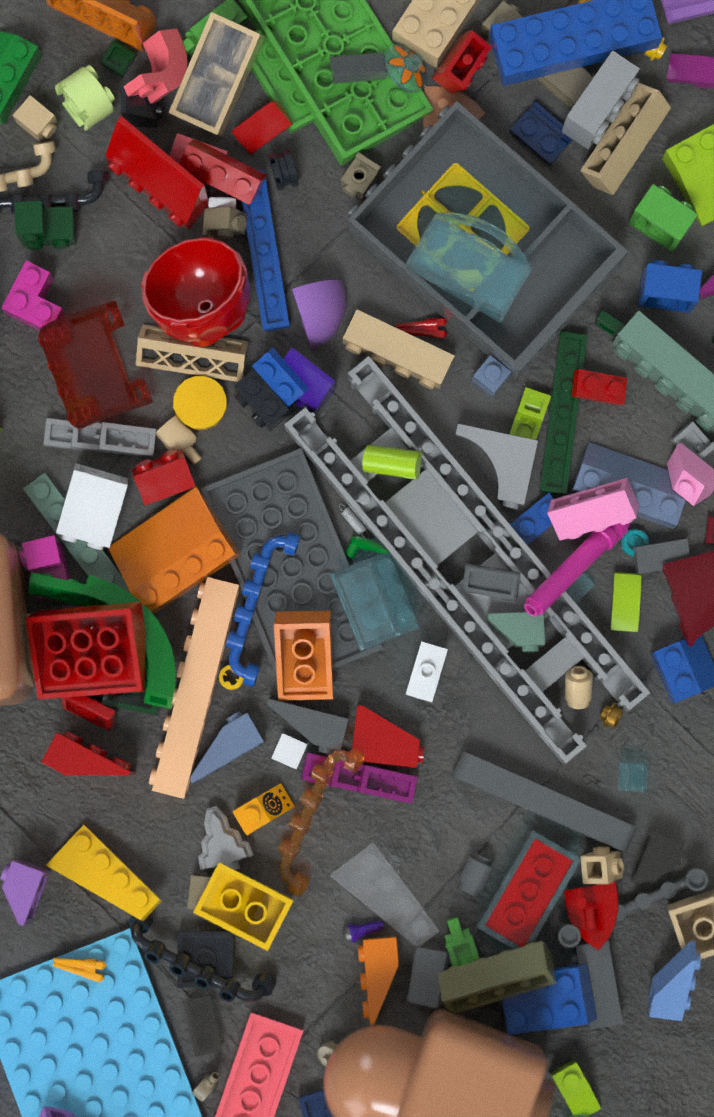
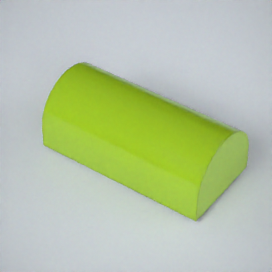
M369 444L366 446L363 454V471L418 480L420 477L422 452Z

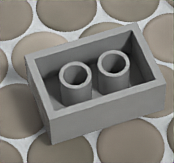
M612 51L567 115L562 132L588 150L593 143L598 145L609 126L607 122L613 123L620 114L621 107L624 104L623 99L628 102L634 94L636 86L640 81L636 78L640 68Z

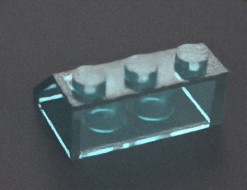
M389 553L366 559L330 575L361 651L400 638L420 628Z

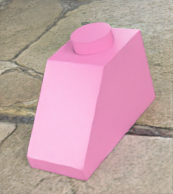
M679 443L667 463L672 488L690 504L695 506L712 494L714 490V469L682 443Z

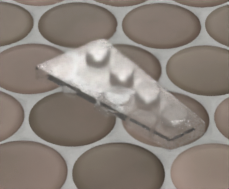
M374 842L329 875L416 947H420L440 931Z

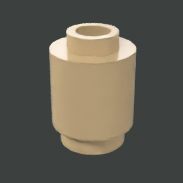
M576 666L565 673V700L568 706L574 709H584L589 706V702L592 700L593 674L585 667Z

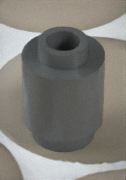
M476 853L475 857L469 856L458 879L460 881L458 888L478 897L480 891H484L494 867L490 865L491 859Z

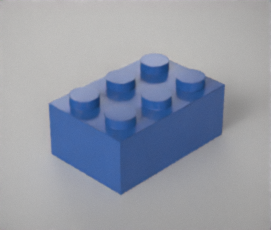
M587 963L554 968L556 984L502 999L508 1035L586 1025L597 1020Z

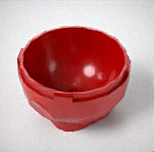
M199 237L198 239L185 240L168 248L152 262L149 270L144 273L141 282L142 300L150 317L165 334L189 342L194 346L205 347L212 345L238 328L245 320V311L250 301V284L246 265L238 252L224 242L215 240V238Z

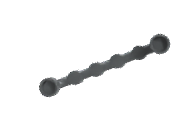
M693 868L683 878L673 882H662L657 889L648 893H637L633 900L621 905L619 904L616 921L623 920L626 914L635 910H646L651 906V903L660 899L673 898L678 891L685 888L693 891L703 890L708 884L707 874L701 869ZM567 924L559 929L558 940L563 946L570 948L580 942V931L574 925Z

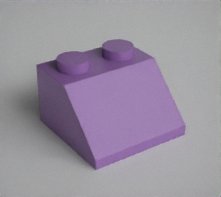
M20 859L12 861L10 865H5L1 880L4 881L2 888L18 924L24 926L32 922L50 870Z

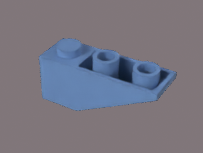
M690 941L652 978L648 995L649 1017L682 1021L684 1011L690 1009L691 994L689 991L695 989L696 974L694 970H699L701 954L696 953V941Z

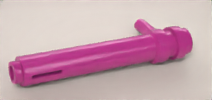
M630 523L611 525L600 532L591 531V535L526 599L524 608L527 613L534 617L542 615L606 550L612 549L618 543V540L627 534Z

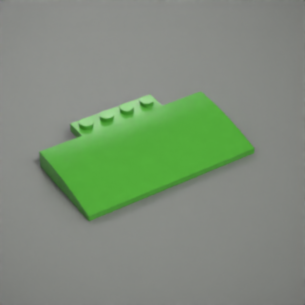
M239 0L257 30L255 32L265 36L251 69L270 101L281 103L293 123L288 128L289 132L293 133L314 122L341 166L355 159L358 152L360 154L366 153L434 111L413 75L406 84H401V75L405 67L393 66L388 63V60L396 57L401 58V56L394 49L393 43L366 0ZM372 53L383 54L388 71L386 79L333 84L330 57Z

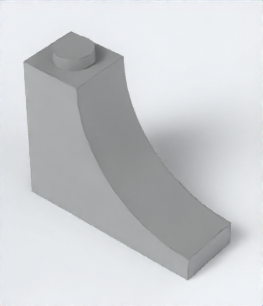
M458 424L456 436L476 444L492 461L498 477L497 500L503 501L502 506L518 509L519 505L524 506L538 441Z

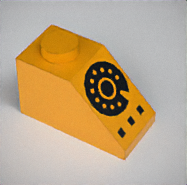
M280 783L234 810L233 814L247 836L295 806Z

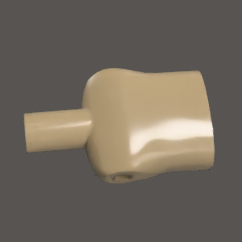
M177 416L171 418L156 432V436L163 442L168 451L183 450V453L193 465L202 459L192 447L197 437Z

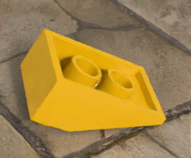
M219 862L193 913L268 951L293 903V899Z

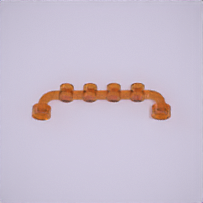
M355 748L350 752L344 750L335 751L327 757L323 765L316 764L311 773V778L316 780L312 790L305 789L300 797V803L305 805L301 815L295 813L289 822V828L294 830L291 839L284 838L278 847V853L283 855L279 867L280 875L283 881L289 885L288 891L297 897H301L309 885L310 878L300 872L294 876L290 869L292 861L297 857L301 848L300 843L310 829L311 818L321 804L323 791L333 777V769L336 763L344 761V768L353 773H356L361 767L365 754Z

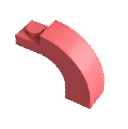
M177 29L159 30L143 42L151 62L152 73L140 74L126 84L124 89L128 96L140 95L141 98L148 97L150 104L161 100L180 86L187 70V55Z

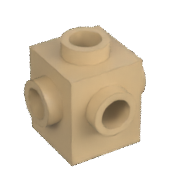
M598 846L593 848V852L581 856L583 884H609L623 878L624 862L621 859L620 851H610L609 846Z

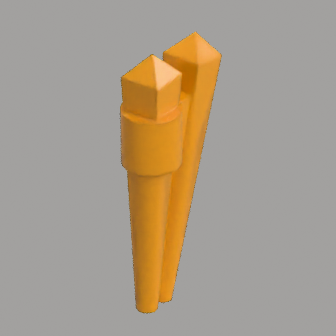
M91 958L53 959V966L96 982H101L105 979L103 973L97 972V969L102 970L107 966L104 960Z

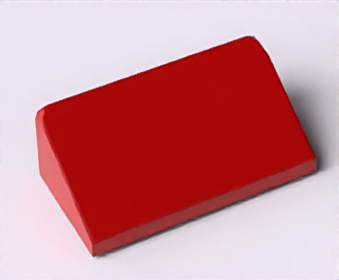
M271 101L234 128L232 133L248 153L252 155L292 126L293 123L281 103Z

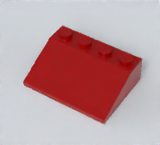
M120 116L116 122L105 154L109 163L107 167L118 177L121 174L129 180L127 184L138 194L143 191L149 196L148 202L160 211L163 208L170 214L168 218L180 228L183 225L189 230L205 212V209L209 207L205 185Z
M141 602L37 611L25 618L38 700L144 691L145 623Z

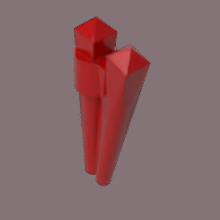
M427 318L426 321L395 325V328L411 335L445 338L448 335L445 331H438V326H444L448 322L444 318Z

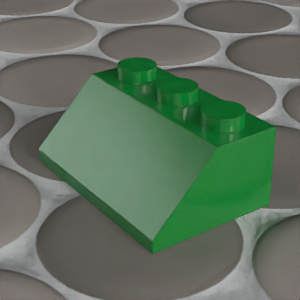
M0 32V123L5 125L42 58L37 45L15 34Z

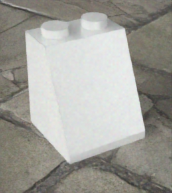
M76 463L56 533L61 534L60 538L69 542H76L77 539L88 542L87 546L98 550H103V547L110 548L128 486V478Z

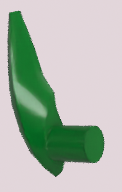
M353 536L344 554L354 559L359 548L382 554H388L389 551L376 542L360 536Z

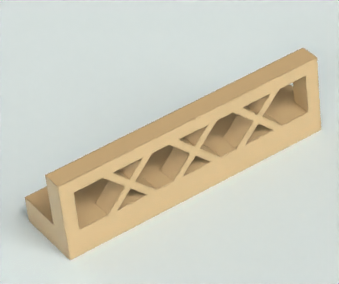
M142 325L137 342L136 366L239 382L244 375L249 341L223 337L212 345L198 347L165 334L160 327ZM143 349H152L159 357L156 359L143 358ZM173 353L181 354L186 361L181 364L174 363L168 356ZM200 357L207 358L213 365L208 368L200 367L196 360ZM226 362L239 363L238 373L226 371L222 365Z

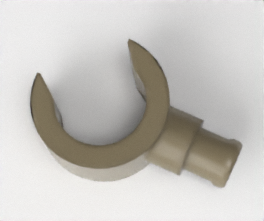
M213 1072L211 1075L207 1074L193 1090L192 1094L203 1102L218 1084L217 1081L220 1079V1075L217 1072Z

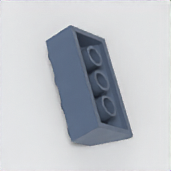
M588 442L571 490L572 494L628 478L639 504L637 517L670 529L677 526L686 500L673 490L668 470Z

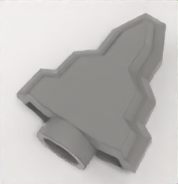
M217 806L207 808L204 821L206 836L201 841L202 853L198 856L200 870L216 868L219 862L234 870L239 869L240 860L254 856L249 842L242 840L238 830L230 828L226 815Z

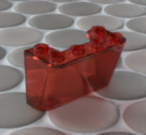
M116 300L64 315L42 326L39 331L38 341L44 350L48 361V368L57 385L58 395L66 409L67 419L77 429L94 425L153 403L144 377L129 383L111 336V332L125 326ZM108 311H110L113 314V324L110 322L108 318ZM137 387L142 392V401L137 396Z

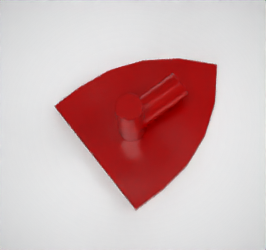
M617 882L564 891L565 904L572 925L579 929L584 941L598 951L609 939L616 924L619 911Z

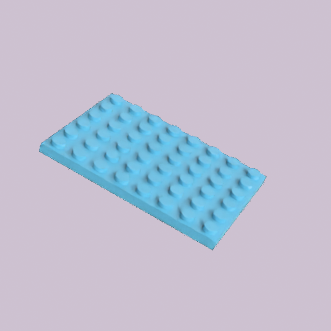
M131 928L56 957L104 960L107 966L102 970L97 969V972L103 973L105 978L101 982L53 966V959L0 980V1059L22 1117H39L43 1107L64 1109L74 1113L75 1117H203L197 1099L192 1094V1086L139 947L132 939Z

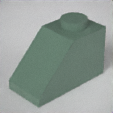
M527 612L493 613L487 615V622L515 648L522 647V652H538L539 647L545 645L544 613L536 617L531 616Z

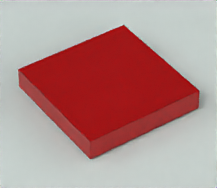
M87 696L62 698L63 709L111 732L115 725L114 710Z

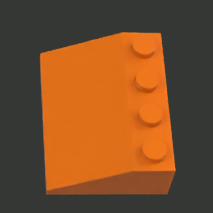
M46 0L49 7L142 52L145 49L143 42L151 37L157 26L152 10L142 5L138 8L130 4L129 0Z
M198 487L184 494L108 548L130 593L139 599L153 615L242 555Z

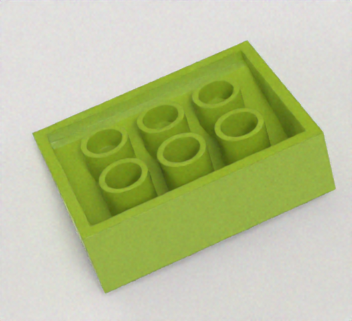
M713 124L667 149L662 157L664 164L686 202L693 206L694 212L698 214L696 219L701 227L714 221Z

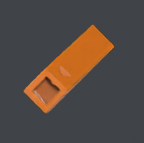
M396 936L364 938L363 945H358L359 962H365L366 973H360L361 990H367L368 1001H362L364 1018H369L370 1025H373L377 1019L399 966Z

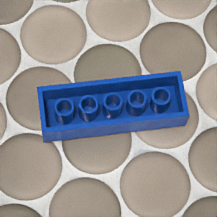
M592 0L491 25L489 34L502 86L604 62L612 51L624 57L657 49L662 40L652 0Z

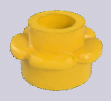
M662 37L657 49L644 52L646 56L650 57L651 61L654 58L660 59L667 47L663 43L664 37Z

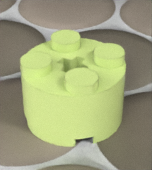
M90 65L85 68L81 67L55 85L57 95L59 96L63 93L65 101L62 104L66 111L80 127L84 125V130L86 131L113 113L114 106L112 101L115 100L110 89L107 86L102 87L97 81L98 75Z

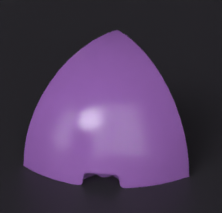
M341 280L319 281L292 289L302 319V327L311 350L326 343L337 332V328L345 315L347 295L344 282Z

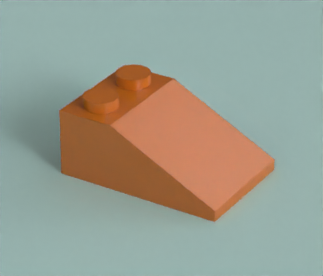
M331 610L276 612L274 637L278 701L333 699Z

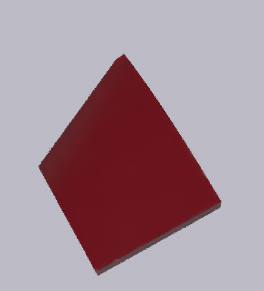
M714 551L665 563L662 567L664 576L672 591L671 600L680 618L679 626L688 647L693 646L701 635L714 627Z

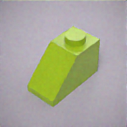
M574 1059L549 1072L574 1117H588L601 1109L593 1091Z

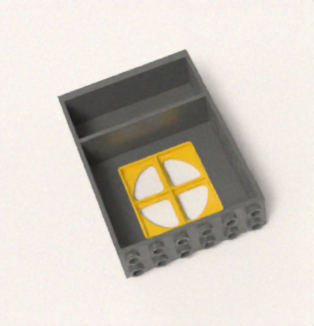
M456 101L452 107L447 105L438 115L440 120L434 126L428 125L420 135L421 140L416 146L411 144L402 154L404 159L397 166L393 164L384 174V181L379 186L374 184L365 195L367 199L361 206L357 203L347 214L349 217L347 220V233L487 357L491 355L511 371L510 377L516 381L620 267L628 250ZM462 186L480 192L482 200L464 219H458L435 199L434 194L445 187ZM490 205L498 208L505 223L506 241L500 251H494L471 230V225ZM423 206H429L453 228L451 234L434 252L426 250L418 233V214ZM465 238L489 259V264L475 271H460L443 265L441 258L458 239Z

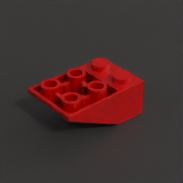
M65 731L64 734L56 733L41 763L67 776H134L136 773L130 770L132 764L119 757H114L113 760L106 757L108 751L94 744H90L89 747L83 745L84 739L70 731Z

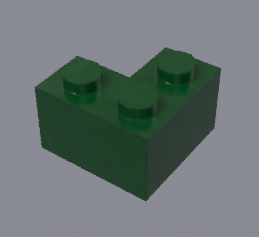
M42 201L14 202L15 234L23 247H26L28 250H41L43 246H53L55 249H68L70 245H76V215L73 207L45 208Z

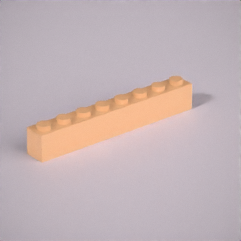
M207 577L206 583L201 582L197 598L201 599L199 609L194 608L190 624L195 625L193 634L186 637L184 651L188 652L186 661L179 664L177 678H181L179 688H175L172 715H166L163 731H167L164 742H159L156 757L160 758L157 769H152L149 784L153 785L152 791L186 799L190 785L189 778L193 773L240 591V586L210 577Z

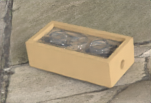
M211 12L169 113L216 135L223 136L265 36Z

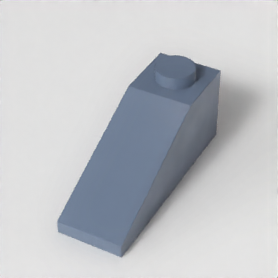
M239 711L226 719L228 724L221 729L189 778L192 784L264 743L262 736L248 713L242 715Z

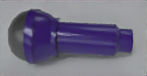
M374 921L359 926L358 924H347L342 930V936L346 942L354 943L361 936L379 932L381 929H384L382 921Z

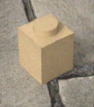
M31 95L13 114L16 123L39 142H42L44 138H50L57 129L56 125L58 122L55 115Z

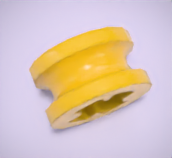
M227 665L220 671L219 681L226 689L235 690L243 684L244 678L239 676V679H235L237 683L231 685L229 681L225 682L224 676H227L226 672L232 670L230 665Z

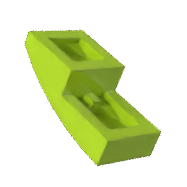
M526 387L509 435L536 440L551 396Z
M614 572L610 630L638 632L641 574Z

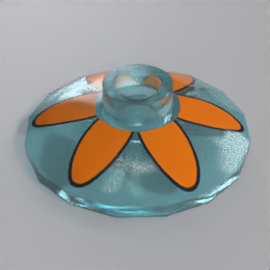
M394 44L385 51V68L395 84L408 92H420L426 86L428 80L427 69L422 59L414 51L402 44Z

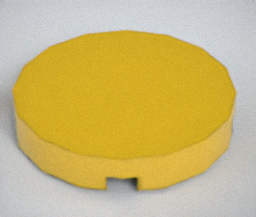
M194 376L186 379L177 387L173 397V408L177 417L185 426L194 430H207L216 426L225 415L227 397L222 386L214 379L206 376Z

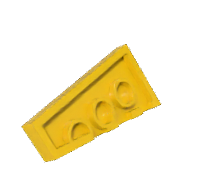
M83 825L46 864L51 869L142 921L162 902L86 825Z

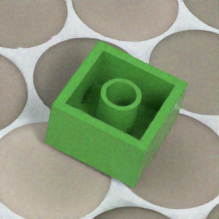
M653 184L635 209L628 224L673 253L698 214L694 212V207L685 201L679 202L673 198L672 193L663 186L657 187Z

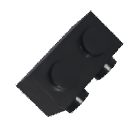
M255 369L234 385L236 392L234 397L243 408L248 406L254 413L251 417L260 428L265 426L270 432L290 416L288 407Z

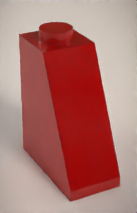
M357 705L351 761L417 768V762L423 763L424 747L419 746V739L366 707Z

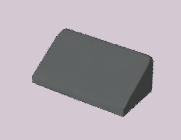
M382 53L329 58L333 84L384 80L388 74Z
M416 947L407 997L408 1002L435 1008L441 1007L442 1000L438 973L447 970L448 952Z

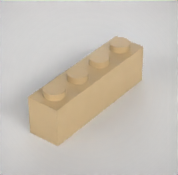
M638 83L634 94L628 102L626 101L620 114L610 125L604 137L580 170L594 188L614 195L671 109L659 90Z
M356 310L343 337V344L346 345L345 348L356 355H360L362 352L370 356L373 362L379 366L384 367L387 364L394 367V372L405 378L413 376L419 379L418 383L431 390L434 387L441 388L454 361V355L359 310Z

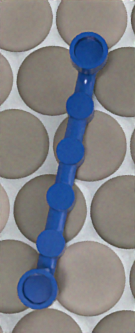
M290 532L288 537H272L264 544L261 554L254 553L250 569L255 570L253 580L246 579L242 595L247 596L244 606L238 605L234 621L239 622L236 633L230 631L226 647L231 648L229 654L230 667L236 675L244 678L243 684L254 687L260 671V666L249 663L247 668L242 666L240 656L246 642L249 626L254 616L272 552L276 547H284V553L295 556L301 535Z

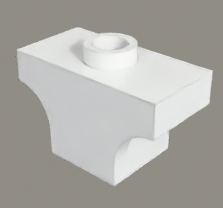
M421 641L405 695L432 703L448 649Z

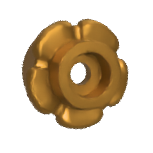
M617 703L604 707L600 716V720L604 721L603 727L609 726L615 729L618 725L623 709L617 707Z

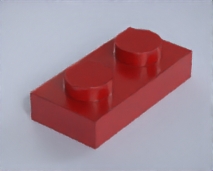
M582 369L574 370L572 397L618 406L625 405L627 378Z

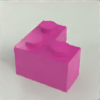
M25 261L1 307L4 313L52 338L55 337L66 315L61 307L44 299L54 280L51 273Z
M49 536L22 543L23 551H19L23 567H26L32 573H48L54 578L70 579L62 544L57 537ZM37 596L38 600L40 601L50 600L48 598Z

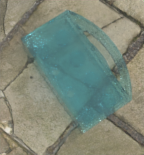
M436 213L407 260V268L499 323L503 322L532 271L524 253L506 233L485 220L458 213ZM458 225L473 226L491 234L513 253V258L502 253L488 240L469 233L458 227Z

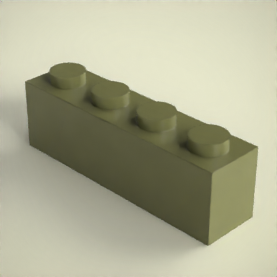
M543 941L531 942L524 947L505 950L498 955L479 958L472 963L453 966L446 971L438 973L442 1003L452 1014L557 983L552 954Z

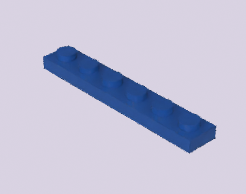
M265 178L257 198L250 205L242 201L244 213L247 214L246 229L263 332L290 328Z

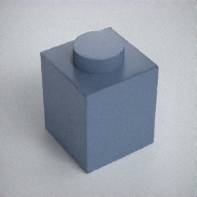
M490 355L473 375L472 382L493 398L509 379L511 371Z

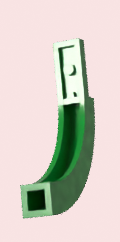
M31 573L29 581L30 595L83 607L141 602L123 588L90 575L86 585L81 584L75 579L63 580L54 578L48 573ZM142 603L145 623V667L147 674V689L144 703L171 709L176 682L173 652L159 621Z

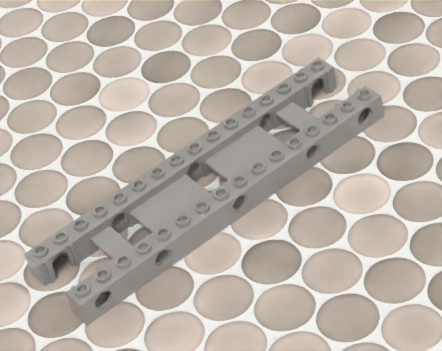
M368 356L348 372V380L351 382L352 389L356 388L372 407V413L374 415L378 414L389 428L372 445L421 451V467L424 471L420 473L418 480L413 479L386 502L380 501L368 486V482L377 474L363 471L362 461L365 449L350 461L337 446V440L335 438L332 440L331 437L327 438L316 424L315 414L313 412L310 413L306 407L284 424L285 430L298 446L302 448L303 452L381 546L389 551L388 554L561 763L566 764L587 745L582 741L584 738L582 735L574 734L561 719V710L559 708L556 709L543 694L545 689L580 660H583L594 673V679L596 681L599 680L617 701L616 705L618 707L621 706L625 712L631 710L650 692L566 591L544 612V619L547 617L564 639L525 671L521 670L512 661L507 650L512 644L487 622V615L493 613L527 612L524 608L526 599L551 573ZM477 533L493 552V555L480 566L521 572L518 599L514 601L462 592L464 579L456 586L450 585L438 571L437 565Z

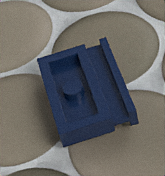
M536 101L510 129V133L549 167L573 141V139L562 132L564 125Z

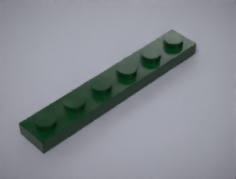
M560 332L539 492L559 495L567 494L579 398L572 397L574 370H583L587 343V335Z

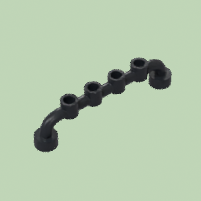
M102 170L87 172V183L93 185L92 191L88 194L69 193L64 195L42 194L37 196L16 195L0 197V208H11V213L15 214L14 202L42 201L45 208L54 206L73 207L74 211L78 212L81 211L80 205L94 203L100 198L103 193L104 184L109 183V172Z
M150 914L144 921L139 920L131 915L128 921L131 927L132 939L137 946L146 951L144 957L148 962L158 964L161 959L171 964L169 970L173 975L182 977L185 972L196 976L194 983L197 987L208 989L210 985L221 989L219 996L226 1002H233L236 997L247 1002H255L263 996H270L276 986V981L271 975L258 973L252 983L253 990H246L241 987L237 980L232 978L225 979L217 975L212 967L206 965L201 967L191 962L188 955L184 953L176 954L166 949L163 942L159 940L151 941L145 938L142 933L148 932L153 923V918Z

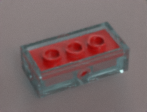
M530 830L475 926L512 949H518L534 942L581 859L537 832Z

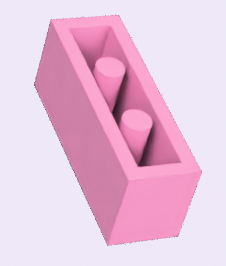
M624 478L551 500L547 513L559 540L567 538L576 539L587 532H600L611 525L618 523L624 525L632 522L637 518L639 504L628 478Z

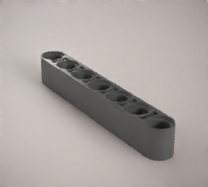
M462 751L452 777L624 853L627 852L637 827L464 751Z

